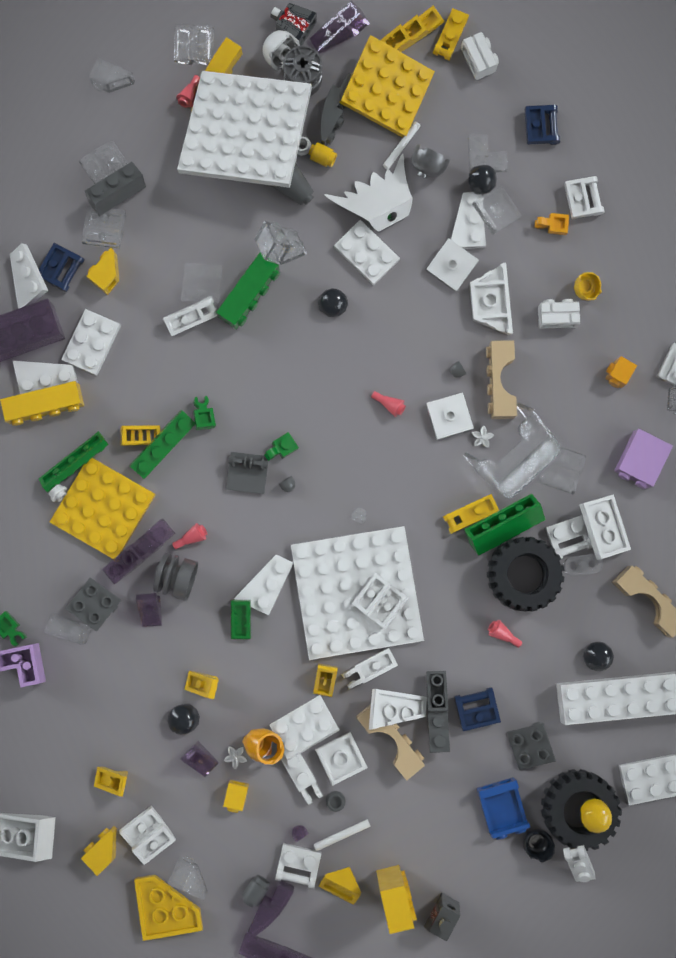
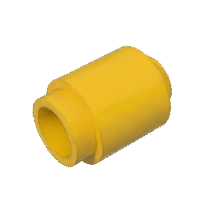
M319 142L316 145L312 144L308 153L310 160L325 167H332L337 158V153L333 149Z

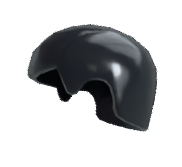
M489 165L473 167L469 173L468 182L470 189L475 194L491 192L496 187L497 182L495 170Z
M331 288L325 290L318 299L319 310L328 317L340 316L347 309V296L339 289Z
M593 642L585 648L583 658L585 664L591 670L604 671L612 665L614 654L606 643Z
M181 704L173 707L169 712L167 722L172 732L180 735L188 734L199 725L200 716L197 709L192 705Z
M534 829L528 832L524 838V850L531 859L533 858L543 863L550 860L555 854V843L549 833L544 830Z

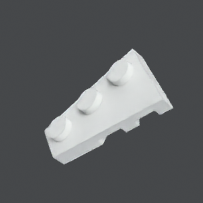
M474 192L462 194L451 240L463 249L486 247L482 194H475Z
M21 243L10 253L18 311L25 312L48 292V289L27 244Z
M13 361L20 394L72 381L78 383L73 365Z
M275 555L234 599L251 600L252 608L269 615L292 568L293 562Z
M372 689L369 730L426 717L427 697Z

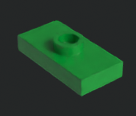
M231 600V639H251V600Z

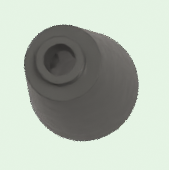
M296 162L290 188L270 185L300 205L303 203L307 205L314 198L312 196L314 191Z

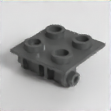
M231 452L226 490L264 494L268 469L266 457L263 455Z
M90 577L65 609L97 632L110 614L116 611L121 599Z
M536 722L532 724L533 726L507 732L519 770L556 762L544 723Z

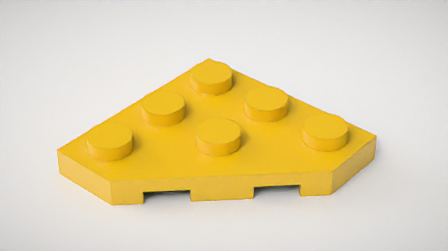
M157 875L134 879L143 941L203 930L200 907Z

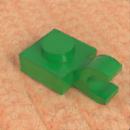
M287 432L272 442L274 447L266 451L264 456L268 461L277 455H280L283 459L298 450L299 447L290 433Z

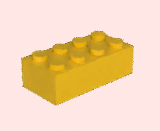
M399 865L376 870L389 933L393 934L414 929L413 921L417 920L405 870L401 871Z

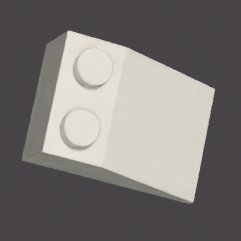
M0 813V856L33 862L52 859L56 817Z

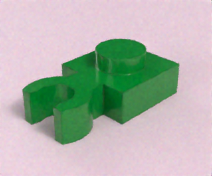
M208 396L204 397V403H199L198 398H194V406L197 408L193 411L196 430L216 427L213 408H207L209 403Z
M5 611L0 615V636L3 639L9 636L10 643L13 646H18L19 643L16 642V636L19 635L22 639L27 637L24 632L16 630L20 624L8 611Z

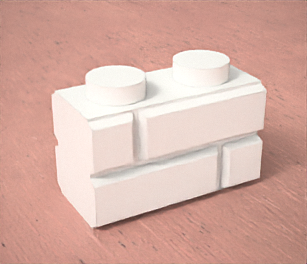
M482 32L464 39L461 44V50L476 80L496 72L499 64L496 53H492L490 49L491 43L489 38H485Z
M553 299L544 300L538 306L539 329L577 328L580 324L579 302H573V299H564L562 302H555Z

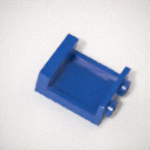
M514 777L476 788L489 834L492 838H496V840L504 839L510 833H524L527 828H530L518 791L519 786Z

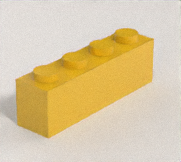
M76 381L0 399L5 422L12 424V426L24 424L23 421L30 419L31 421H38L42 419V416L46 415L50 417L61 415V412L67 410L68 412H75L80 410L79 407L84 406L80 384Z

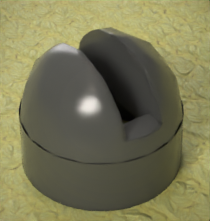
M459 361L451 367V374L454 377H462L466 374Z
M290 476L280 482L279 486L285 492H291L295 488V481Z

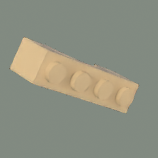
M514 340L491 341L489 347H486V358H489L486 373L487 377H490V384L487 385V394L491 396V403H488V414H491V419H514L517 416L516 396L509 394L503 388L500 379L502 369L515 360Z
M627 566L612 583L625 596H632L638 593L647 596L653 602L656 610L653 624L666 637L673 638L676 635V608L671 604L672 600L666 594H661L657 590L658 586L653 581L647 580L643 576L644 572L639 567Z
M370 704L356 718L369 734L383 732L395 740L397 754L393 761L394 766L406 780H409L425 766L422 761L425 758L418 749L414 751L411 748L410 744L412 742L406 734L401 735L397 729L400 727L397 723L369 730Z

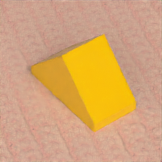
M318 663L313 694L332 697L338 667Z

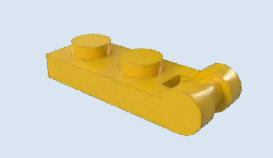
M452 8L439 40L435 45L433 55H441L445 57V60L450 61L469 19L468 14Z
M492 494L443 516L445 522L447 521L450 527L448 530L452 534L500 510ZM459 516L462 523L456 524L454 517Z

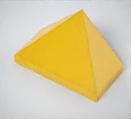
M350 867L325 874L318 886L353 905L361 895V890Z

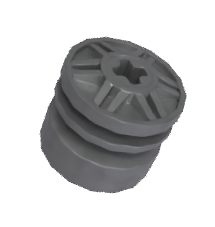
M302 45L293 47L287 52L283 61L284 80L310 83L312 85L310 96H312L322 85V60L315 49Z
M166 552L157 566L153 591L159 593L163 588V594L167 595L171 588H173L174 598L187 601L197 575L198 562L185 558L180 566L179 556L175 555L171 561L172 555Z

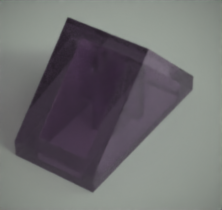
M199 741L181 758L184 763L204 777L219 764Z

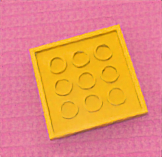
M370 35L339 103L403 138L408 134L435 71Z
M91 458L87 464L83 465L69 488L67 495L63 498L51 518L50 523L117 561L156 494Z

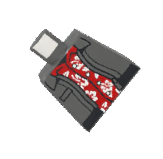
M288 3L284 11L274 7L270 15L271 18L277 21L276 31L281 30L291 33L299 40L300 46L304 44L317 23L316 12L292 3Z
M441 893L424 928L447 941L460 918L459 902Z

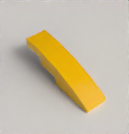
M433 5L420 16H414L403 26L401 24L383 37L381 41L402 52L443 24L444 20Z

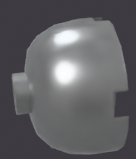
M416 144L412 154V164L418 171L417 175L427 179L428 176L438 177L444 173L450 159H445L444 161L445 156L427 147L420 149L421 145Z

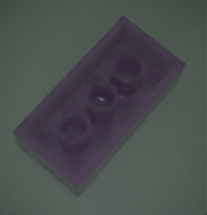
M48 298L0 315V362L65 339L55 307Z

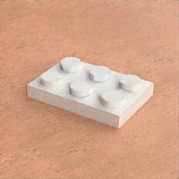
M361 220L334 245V248L373 286L400 260V257Z
M85 309L61 360L98 376L121 325Z
M614 494L579 504L597 560L631 550Z
M321 695L270 724L272 731L282 739L284 754L287 760L294 758L340 730Z
M676 754L619 765L627 805L676 796Z

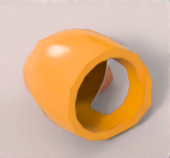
M265 728L253 729L244 737L245 751L251 759L263 764H275L283 758L284 745L281 737L275 732ZM272 743H276V754L270 759H264L265 756L272 754Z

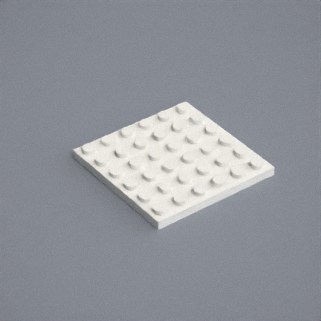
M202 71L177 168L178 173L290 188L312 85L310 83Z
M405 526L291 545L309 660L424 641ZM375 573L408 597V600L386 629L382 628L352 604Z

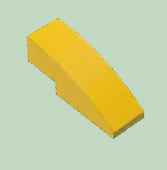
M226 37L205 71L232 74V68L243 55L242 47Z

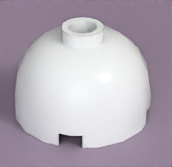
M277 30L271 33L263 45L262 52L265 61L276 71H279L278 69L280 68L283 69L284 57L293 47L300 46L299 40L287 31Z

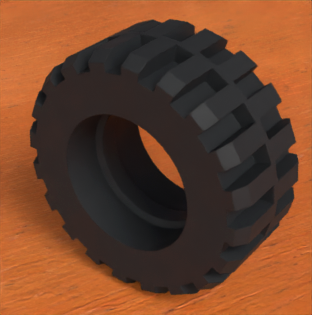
M519 537L509 540L494 551L493 557L488 563L489 571L487 572V578H489V588L492 589L494 597L499 599L500 603L504 606L510 607V609L518 611H537V609H543L550 602H553L556 599L557 593H560L562 590L560 586L565 579L562 576V571L565 570L564 565H561L559 561L561 557L559 554L556 555L555 549L551 545L548 546L545 541L537 540L535 537ZM517 557H532L541 566L542 581L539 587L532 592L523 593L517 591L509 582L508 568Z
M572 769L568 770L566 774L564 772L558 774L559 778L556 780L553 778L549 782L552 785L549 789L545 788L543 792L545 798L541 799V805L543 806L541 814L545 819L546 827L564 846L567 845L570 849H576L578 846L584 845L586 851H588V848L593 850L599 849L598 844L600 843L605 846L609 843L607 838L610 835L612 837L616 835L617 832L614 829L616 826L620 827L621 823L618 816L622 815V809L618 807L620 800L615 795L616 791L607 781L593 772ZM582 791L589 792L596 799L602 800L609 807L612 814V823L609 829L605 832L593 833L589 832L584 826L573 827L569 825L564 818V807L567 800L573 794Z

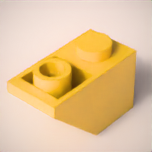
M112 248L102 253L99 262L90 267L87 275L90 282L107 295L119 282L117 254Z
M115 826L110 830L105 828L98 835L100 840L96 844L91 842L83 850L85 854L81 859L96 876L116 857L117 828Z

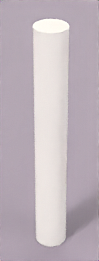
M415 121L407 136L402 138L384 162L383 167L388 170L420 128L421 125Z
M366 819L314 843L316 851H319L371 827L370 823Z

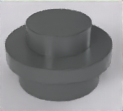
M333 791L328 794L326 805L331 811L338 812L345 806L346 800L341 792Z

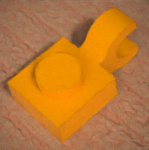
M550 213L549 218L537 217L534 228H548L549 234L567 235L569 215Z

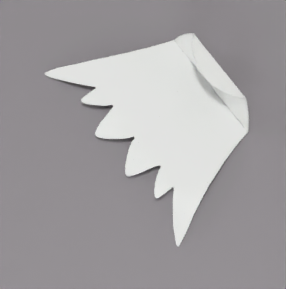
M403 154L398 160L394 173L392 174L389 169L386 171L385 180L373 172L370 180L371 186L355 181V188L358 194L345 191L344 193L348 198L324 194L336 204L368 220L378 232L407 217L413 200L406 180ZM390 213H397L396 217L390 218V220H387L388 215Z

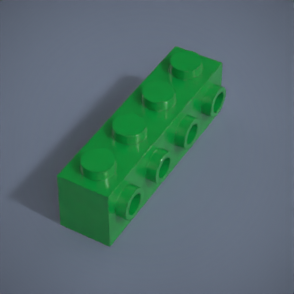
M260 252L217 310L218 318L236 330L239 326L242 327L247 320V314L250 311L253 312L257 307V300L268 292L270 282L278 278L280 274L279 264Z
M531 493L464 530L469 544L479 556L546 519L540 502Z

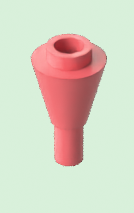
M194 75L190 84L176 96L178 103L184 108L193 107L196 87L200 80L198 75Z
M376 391L371 396V398L380 402L394 417L402 415L405 410L404 400L383 396Z
M196 523L181 539L173 542L172 545L177 550L186 544L206 540L207 531L203 525Z
M501 620L493 621L488 628L489 636L510 642L518 648L522 645V641L513 636Z

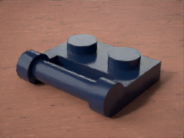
M525 106L527 145L559 144L560 136L558 135L556 115L558 113V106ZM546 113L549 114L551 135H546Z
M53 243L39 268V272L44 281L67 292L70 288L68 285L85 259ZM70 258L73 262L62 282L57 279Z
M492 687L486 688V691L465 696H454L462 731L501 723ZM489 699L490 704L465 710L463 708L465 703Z

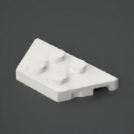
M502 263L494 270L485 273L484 276L470 282L472 318L474 322L504 334L512 335L513 328L506 263Z

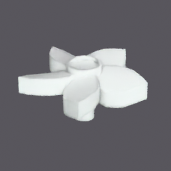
M482 426L480 432H471L477 438L474 446L483 444V446L489 448L488 439H491L494 434L486 433L485 426Z
M229 746V755L224 761L232 762L234 769L238 767L239 762H247V759L241 756L244 747L235 750V748Z

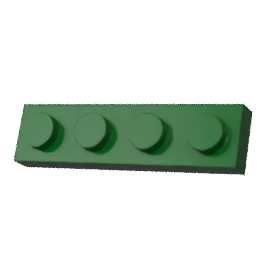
M180 410L129 466L145 479L192 429L195 422L183 410Z
M98 431L38 478L43 489L48 493L64 479L73 475L82 465L87 464L93 456L102 452L109 445L104 436Z

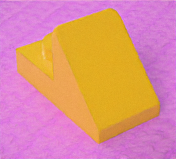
M189 670L184 690L205 698L214 699L218 677Z
M103 766L97 767L94 787L122 797L128 771H114Z

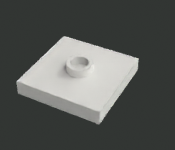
M448 238L426 270L457 291L479 260Z
M463 393L426 403L437 440L474 429Z
M351 732L315 749L332 786L368 768Z

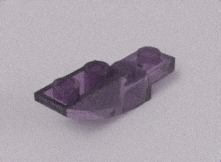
M160 519L102 570L113 584L118 583L159 550L175 532L164 519Z

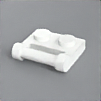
M597 176L565 181L564 187L571 219L592 215L598 216L605 213L598 193ZM586 185L590 187L594 208H590Z
M582 515L545 527L549 542L555 549L556 555L559 554L561 559L565 555L586 548L588 550L593 548ZM579 536L583 538L582 542L562 549L559 548L558 544Z
M283 843L275 880L281 881L282 879L308 885V888L314 889L322 852ZM284 866L309 871L311 875L306 877L284 872Z

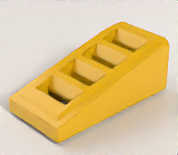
M160 425L121 426V446L149 445L151 442L150 430H154L155 438L160 433ZM143 430H146V441H143ZM127 431H130V441H127ZM135 431H138V441H135Z

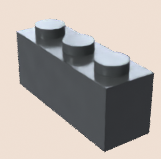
M130 162L85 190V194L91 207L101 216L146 188L143 174L133 162Z

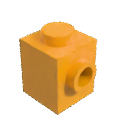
M620 356L614 363L611 362L606 370L608 374L605 379L609 381L611 386L622 388L628 383L637 365Z

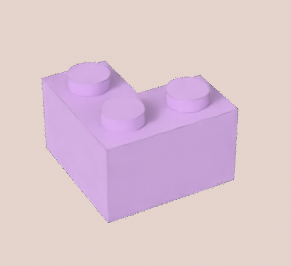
M39 643L0 651V671L17 668L20 688L46 682Z

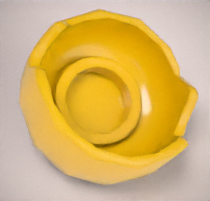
M593 272L580 274L574 283L576 296L585 301L595 300L602 293L599 276Z
M591 799L582 805L580 809L581 821L589 832L601 833L609 829L612 823V814L609 807L602 800Z

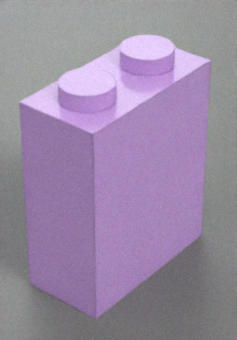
M641 429L633 431L614 472L618 473V476L628 481L630 479L636 482L635 485L642 489L654 487L673 445Z

